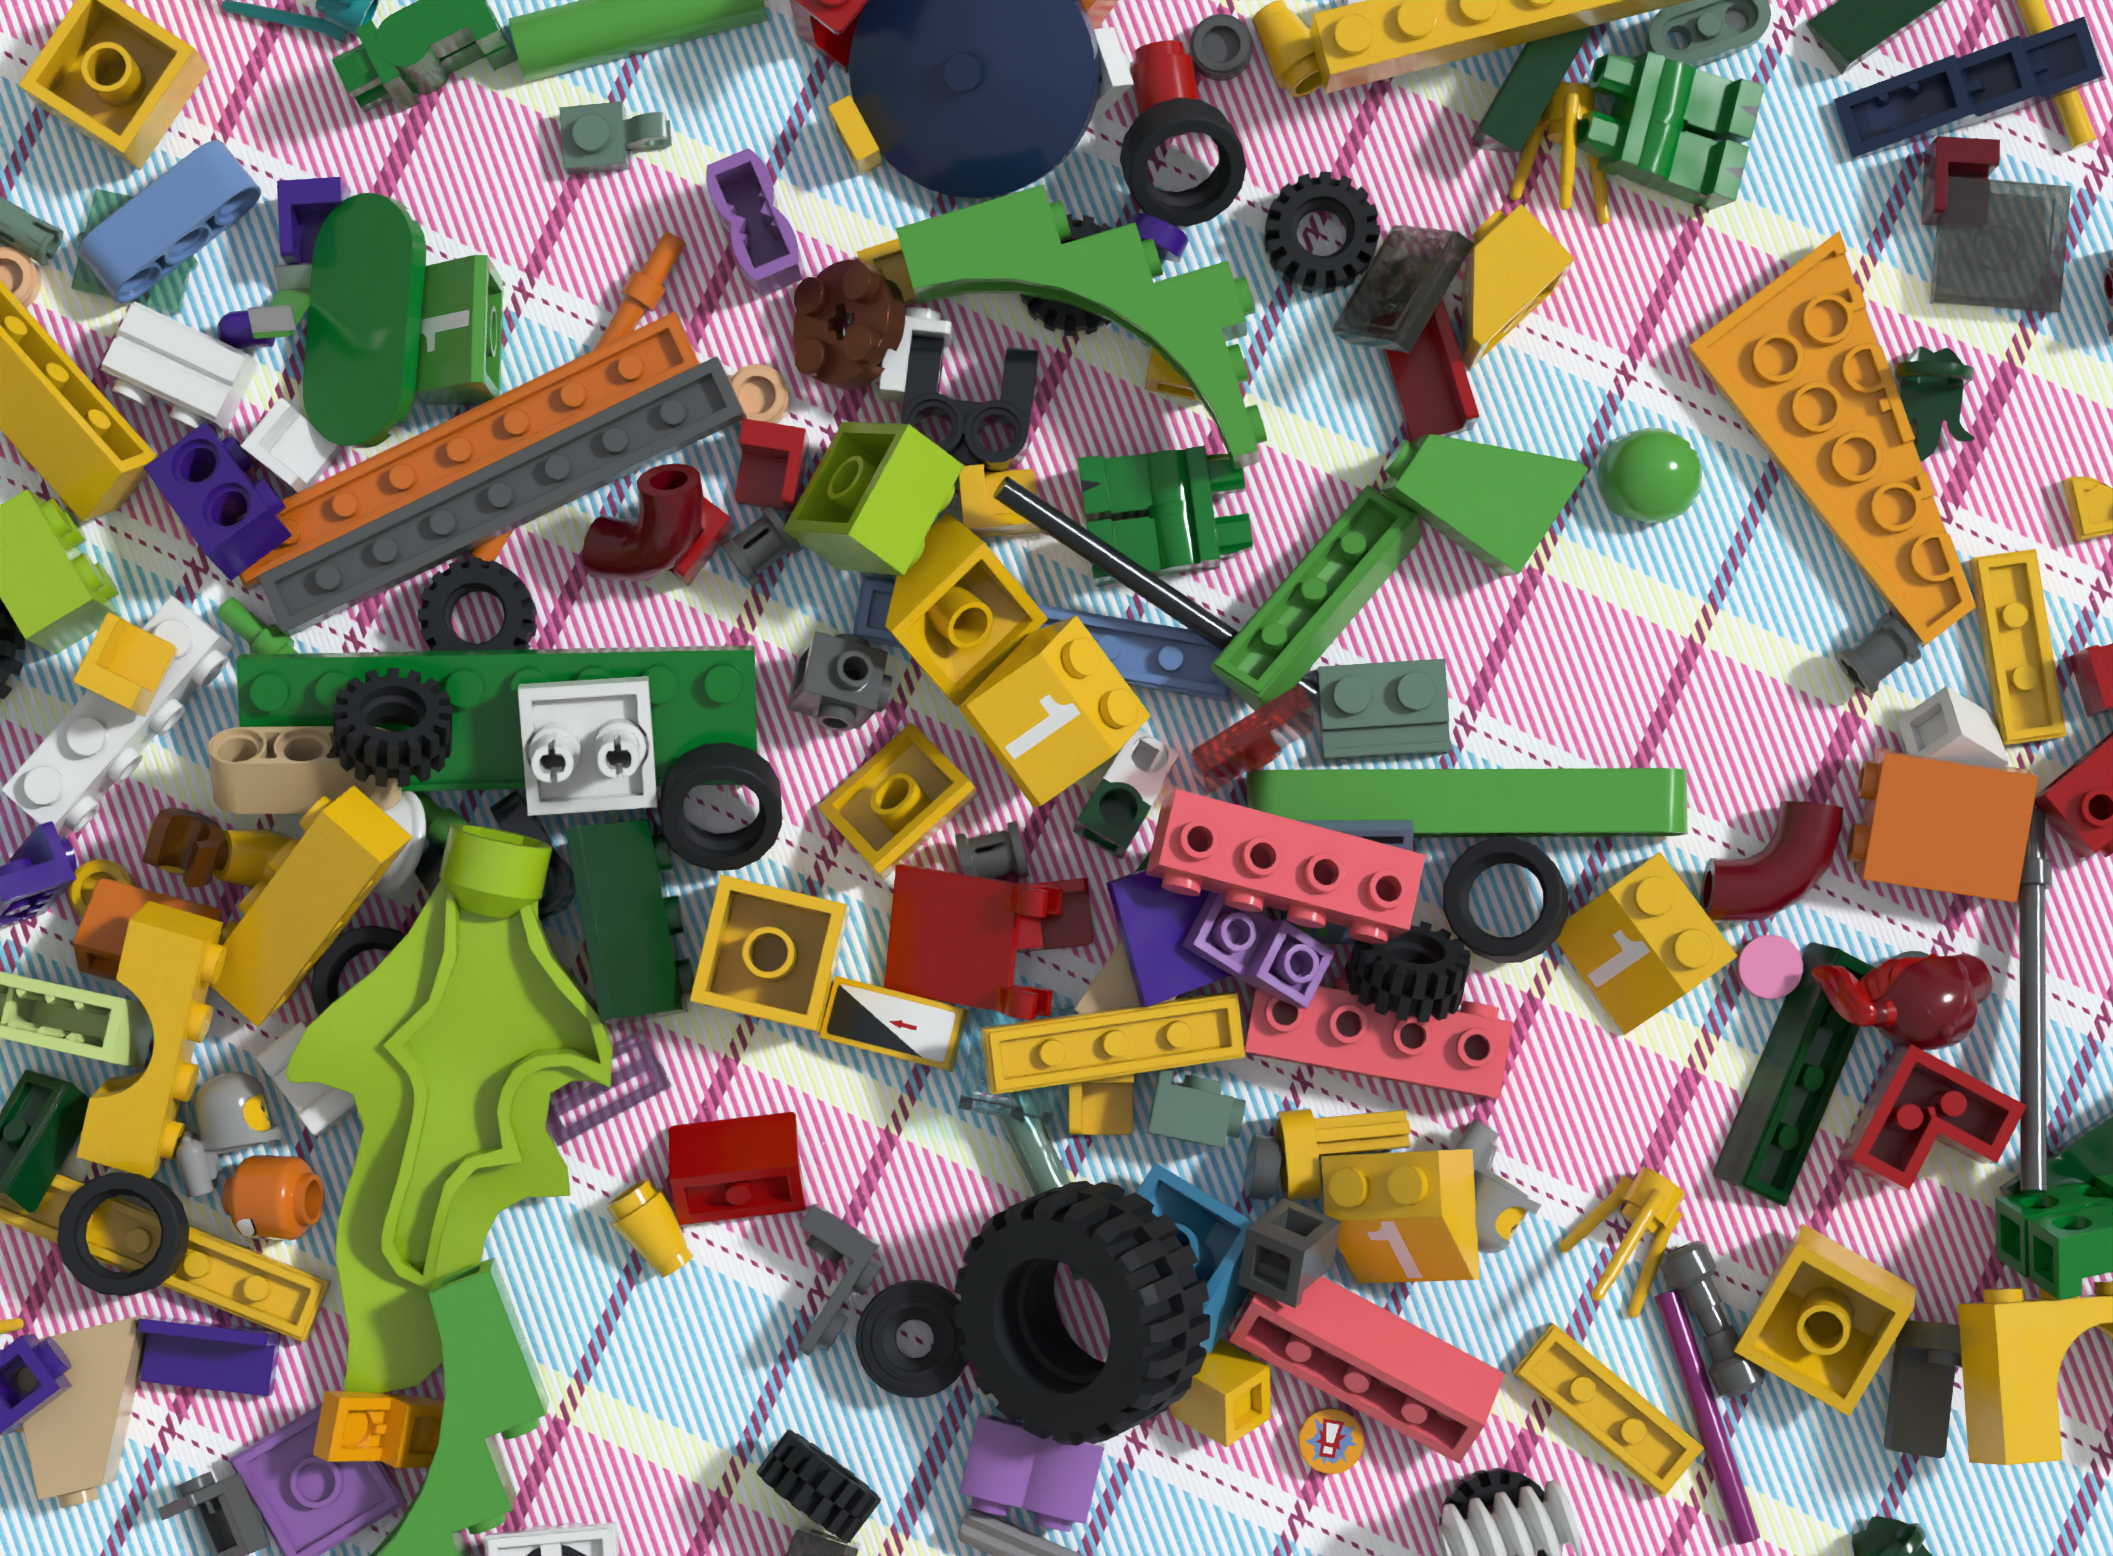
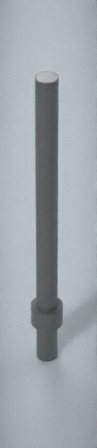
M2033 809L2019 886L2020 1102L2027 1106L2020 1118V1192L2023 1193L2047 1192L2045 890L2052 887V861L2045 859V811Z

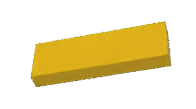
M2036 549L1973 557L1969 560L1994 719L2003 746L2066 737Z
M1552 1322L1511 1371L1513 1375L1663 1498L1704 1449L1702 1445Z

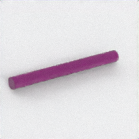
M1675 1289L1654 1296L1736 1545L1761 1538L1680 1292Z

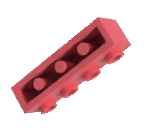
M1175 789L1162 800L1146 875L1163 879L1161 887L1174 893L1199 896L1201 889L1226 895L1224 903L1232 908L1249 912H1262L1263 906L1287 911V920L1291 923L1320 929L1325 928L1326 922L1350 928L1349 936L1355 940L1385 945L1388 938L1395 939L1410 930L1426 855Z
M1335 978L1333 989L1318 986L1307 1009H1300L1255 987L1253 989L1244 1039L1245 1054L1493 1100L1500 1098L1513 1022L1498 1019L1499 1007L1461 1001L1460 1012L1455 1014L1448 1013L1446 1019L1438 1021L1430 1014L1429 1022H1418L1415 1015H1408L1407 1021L1396 1019L1397 1012L1389 1010L1385 1016L1374 1012L1376 1006L1374 1003L1368 1006L1362 1005L1358 1002L1359 995H1351L1348 990L1349 984H1347V979Z
M1320 1276L1303 1291L1301 1303L1296 1308L1251 1291L1229 1339L1230 1342L1458 1464H1460L1484 1428L1505 1375L1500 1370L1323 1276Z

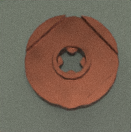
M843 260L826 267L816 278H805L797 286L794 293V305L797 311L793 326L795 366L798 371L824 384L845 390L866 386L877 379L885 370V368L877 365L883 360L888 348L897 351L904 333L905 304L902 292L897 284L886 279L883 271L875 266L858 260ZM849 314L855 315L854 324L846 328L844 336L843 326Z

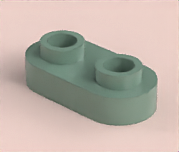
M1693 0L1663 8L1656 14L1646 34L1647 50L1666 56L1665 59L1682 62L1693 68L1745 50L1755 45L1768 28L1771 19L1770 4L1768 0ZM1730 11L1741 13L1745 17L1746 26L1741 29L1730 27L1725 20V14ZM1672 32H1679L1686 37L1688 47L1682 50L1673 49L1667 43L1666 36Z

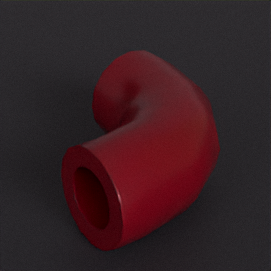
M673 463L651 468L641 474L637 480L639 496L638 515L635 518H615L601 515L590 525L583 545V564L586 572L591 577L604 580L648 581L682 563L701 531L703 491L700 472L692 466Z
M1780 801L1778 823L1774 836L1762 851L1744 859L1710 858L1703 874L1700 906L1711 921L1716 923H1734L1766 920L1802 901L1830 867L1842 828L1844 808L1811 802Z

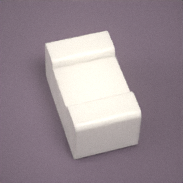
M301 1021L258 1053L255 1058L286 1096L314 1136H322L355 1111L357 1106L351 1093L318 1082L291 1083L285 1075L290 1057L310 1024L309 1022Z

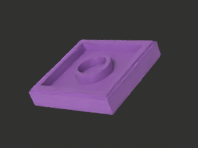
M322 1403L228 1459L235 1473H240L251 1501L258 1507L266 1527L283 1556H320L408 1503L384 1462H327L313 1455Z

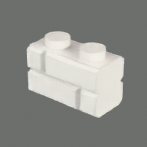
M134 301L118 329L117 337L113 339L101 364V370L116 381L112 388L113 392L136 404L147 407L152 397L173 407L169 418L192 430L206 422L225 431L229 428L241 403V398L245 395L256 373L258 363L249 354Z

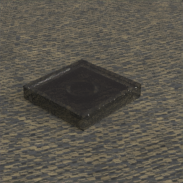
M1948 176L1947 210L1937 222L1930 304L2045 314L2060 313L2071 186Z
M1402 225L1393 226L1335 322L1332 332L1350 344L1410 353L1474 243L1458 231Z

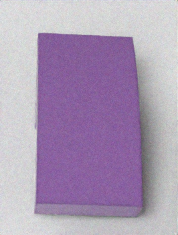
M1210 891L1182 946L1255 988L1300 1009H1307L1335 952L1286 920L1272 921L1259 912L1232 908L1224 903L1226 895Z

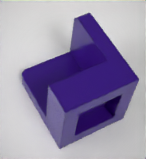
M341 177L277 181L280 255L288 265L312 263L315 241L323 222L337 205H342L345 199L351 197V191Z

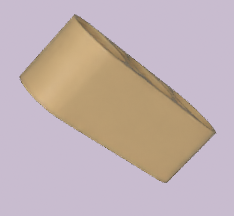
M333 726L234 727L218 732L210 739L207 745L214 803L219 809L228 813L306 814L321 797L326 796L333 802L353 785L383 811L395 806L402 796V788H398L397 778H388L387 787L375 786L374 775H370L365 782H362L355 778V767L346 772L340 766V757H335L333 750ZM374 727V728L379 729V730H382V731L391 732V731H389V730H387V729H384V728H382V727Z

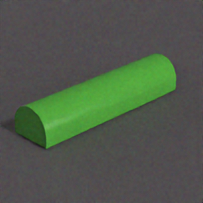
M578 0L511 17L508 20L518 61L524 79L528 83L768 21L764 0Z

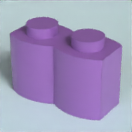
M747 148L707 165L706 182L712 203L720 222L731 234L733 251L741 273L748 285L762 297L802 280L803 262L797 239L789 221L779 211L773 183L762 160L757 154Z
M979 1413L959 1493L972 1496L970 1507L1001 1516H1008L1010 1506L1023 1508L1035 1512L1033 1523L1066 1532H1071L1073 1522L1086 1524L1105 1444L1101 1442L1091 1444L1085 1441L1078 1446L1063 1445L1054 1441L1053 1435L1042 1439L1023 1429L1024 1423L1012 1422L1007 1418Z

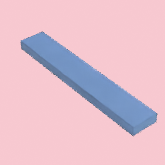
M863 576L853 635L860 636L872 644L904 649L885 627L895 581ZM1036 604L1048 618L1039 629L1077 615L1129 686L1228 702L1230 688L1210 669V665L1222 651L1190 629Z

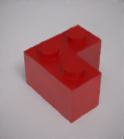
M1912 1044L1904 1047L1896 1046L1837 1160L1893 1190H1910L1935 1140L1980 1164L1998 1163L2027 1106Z

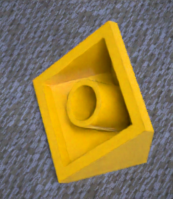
M909 723L819 804L817 808L882 880H885L895 871L897 864H902L977 797V791L972 782L916 726Z

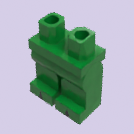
M418 0L389 15L381 22L378 28L372 20L355 28L362 44L333 58L332 62L346 90L352 98L355 97L360 108L365 113L391 99H394L404 112L420 104L415 93L428 94L437 91L445 84L449 74L484 57L487 58L495 71L516 61L517 58L487 0Z
M1651 51L1644 52L1634 58L1606 54L1597 58L1593 64L1589 80L1590 90L1615 99L1610 116L1593 110L1583 114L1577 127L1576 140L1577 148L1599 158L1597 170L1613 176L1619 174L1627 180L1707 210H1713L1735 202L1749 150L1748 146L1741 143L1752 138L1765 85L1743 78L1732 81L1696 70L1682 62L1665 59L1666 56Z
M1205 446L1186 448V450H1166L1141 455L1103 458V455L1078 458L1087 530L1157 577L1198 569L1220 568V558L1233 557L1253 550L1249 513L1214 518L1212 496L1246 491L1243 468L1234 470L1228 454L1206 455ZM1091 563L1095 587L1120 583Z
M2113 1173L2095 1176V1187L2087 1183H2075L2047 1188L2046 1193H2020L1996 1197V1258L2022 1276L2029 1277L2031 1282L2058 1300L2082 1296V1278L2113 1272Z

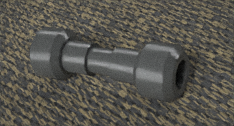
M1696 1240L1664 1254L1659 1266L1669 1287L1682 1290L1692 1314H1696L1706 1335L1703 1339L1714 1361L1708 1373L1718 1395L1730 1399L1762 1385L1766 1376L1764 1369L1734 1352L1739 1337L1734 1326L1729 1325L1719 1304L1722 1300L1711 1278L1715 1272L1716 1264L1707 1244Z

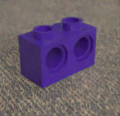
M204 422L146 465L144 469L205 555L232 581L291 537L292 534L278 516L280 512L287 508L284 502L264 477L254 483L246 472L255 463L241 447L239 441L233 434L222 441L213 429ZM212 472V474L208 478L203 480L207 474ZM245 514L239 522L233 525L237 518Z

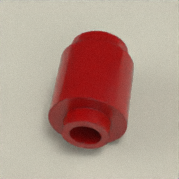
M1177 40L1159 41L1143 45L1134 51L1135 64L1131 66L1130 70L1134 83L1138 115H1141L1156 103L1174 98L1200 99L1192 56L1185 54L1183 42ZM1186 132V133H1182V134H1179V135H1175V136H1172V137H1170V138L1183 136V135H1186V134H1188V133H1190V132Z

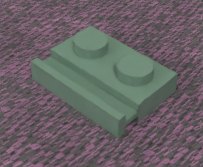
M1445 658L1317 667L1323 761L1449 753L1452 750L1449 735Z

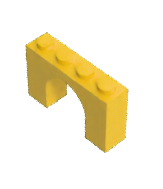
M2113 1281L2094 1282L2095 1294L2058 1300L2040 1287V1298L2024 1299L2023 1288H1996L1983 1290L1984 1302L1958 1304L1969 1463L2015 1465L2062 1460L2057 1392L2060 1366L2066 1351L2073 1341L2093 1326L2100 1329L2113 1341Z

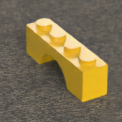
M148 901L129 919L116 980L133 992L145 1007L153 1027V1054L146 1069L131 1075L109 1077L89 1098L77 1158L132 1174H141L150 1179L167 1159L174 1161L177 1158L176 1149L181 1143L183 1133L186 1131V1124L178 1122L182 1101L188 1102L190 1100L199 1075V1065L191 1063L196 1042L202 1043L205 1039L213 1014V1006L205 1004L209 983L215 984L218 981L226 958V946L218 944L223 922L152 901Z

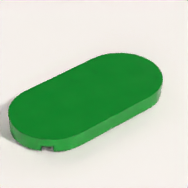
M360 193L345 199L342 205H337L329 213L318 232L312 259L310 305L303 373V401L306 413L313 427L330 442L361 449L383 443L391 436L386 433L394 427L396 422L403 423L411 410L417 382L426 268V241L419 222L412 220L409 212L406 210L408 208L399 200L375 193Z

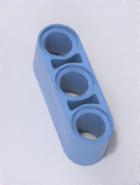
M213 140L193 150L90 231L79 244L77 249L78 255L115 302L120 304L128 303L146 293L244 216L259 200L261 188L222 141Z

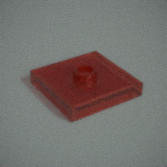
M1296 685L1192 750L1191 758L1194 778L1206 796L1246 771L1254 772L1266 766L1282 753L1281 749L1313 730L1314 704L1303 687Z

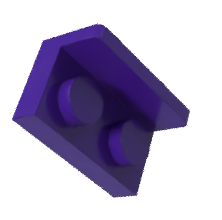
M52 821L39 824L12 855L10 863L0 867V928L45 914L76 880L74 873L77 869L74 850L65 836L59 837Z

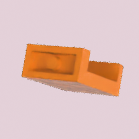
M1875 747L1873 761L1864 760L1860 769L1857 795L1858 798L1866 799L1862 824L1853 823L1850 829L1847 844V861L1855 862L1854 872L1863 880L2017 903L2039 776L2028 769L2009 766L2002 768L1897 753L1887 748Z

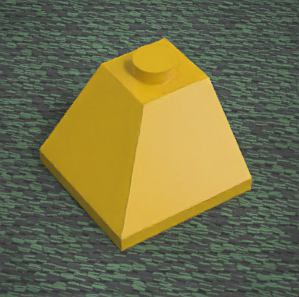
M946 512L929 529L924 539V551L918 561L908 568L904 576H896L885 627L950 702L958 707L1031 632L1038 630L1048 618L987 544L950 513Z

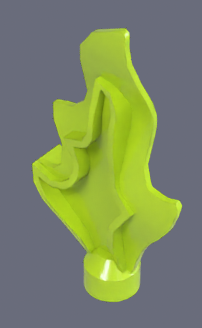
M450 824L439 872L440 881L410 931L374 970L336 999L308 1025L290 1057L285 1075L291 1083L318 1082L353 1094L364 1127L355 1166L338 1219L335 1250L349 1336L347 1371L344 1382L345 1391L385 1393L418 1386L443 1363L442 1342L428 1295L433 1280L481 1262L486 1235L500 1211L526 1197L570 1196L568 1165L546 1129L550 1095L571 1081H588L611 1088L613 1038L606 1023L600 1022L597 1002L552 950L538 916V900L542 898L552 852V845L544 841L494 828L468 824Z

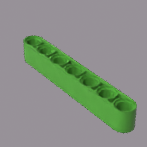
M1296 769L1246 772L1247 808L1293 820H1412L1413 838L1667 837L1688 834L1687 770Z

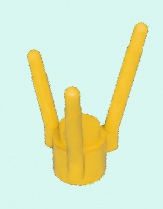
M1561 82L1525 143L1509 192L1511 200L1517 201L1521 198L1543 133L1548 130V140L1562 144L1559 206L1562 210H1568L1571 207L1574 188L1577 127L1583 114L1591 110L1596 111L1594 110L1595 91L1590 90V86L1574 82ZM1589 154L1597 217L1600 224L1606 225L1610 221L1606 174L1597 170L1599 158Z
M1642 1167L1634 1181L1623 1175L1613 1192L1559 1243V1250L1561 1252H1569L1622 1203L1626 1204L1620 1214L1632 1225L1591 1294L1595 1301H1601L1615 1282L1643 1234L1646 1232L1653 1235L1656 1231L1627 1310V1314L1631 1318H1637L1641 1312L1670 1235L1683 1216L1677 1209L1686 1196V1193L1676 1184L1652 1169Z

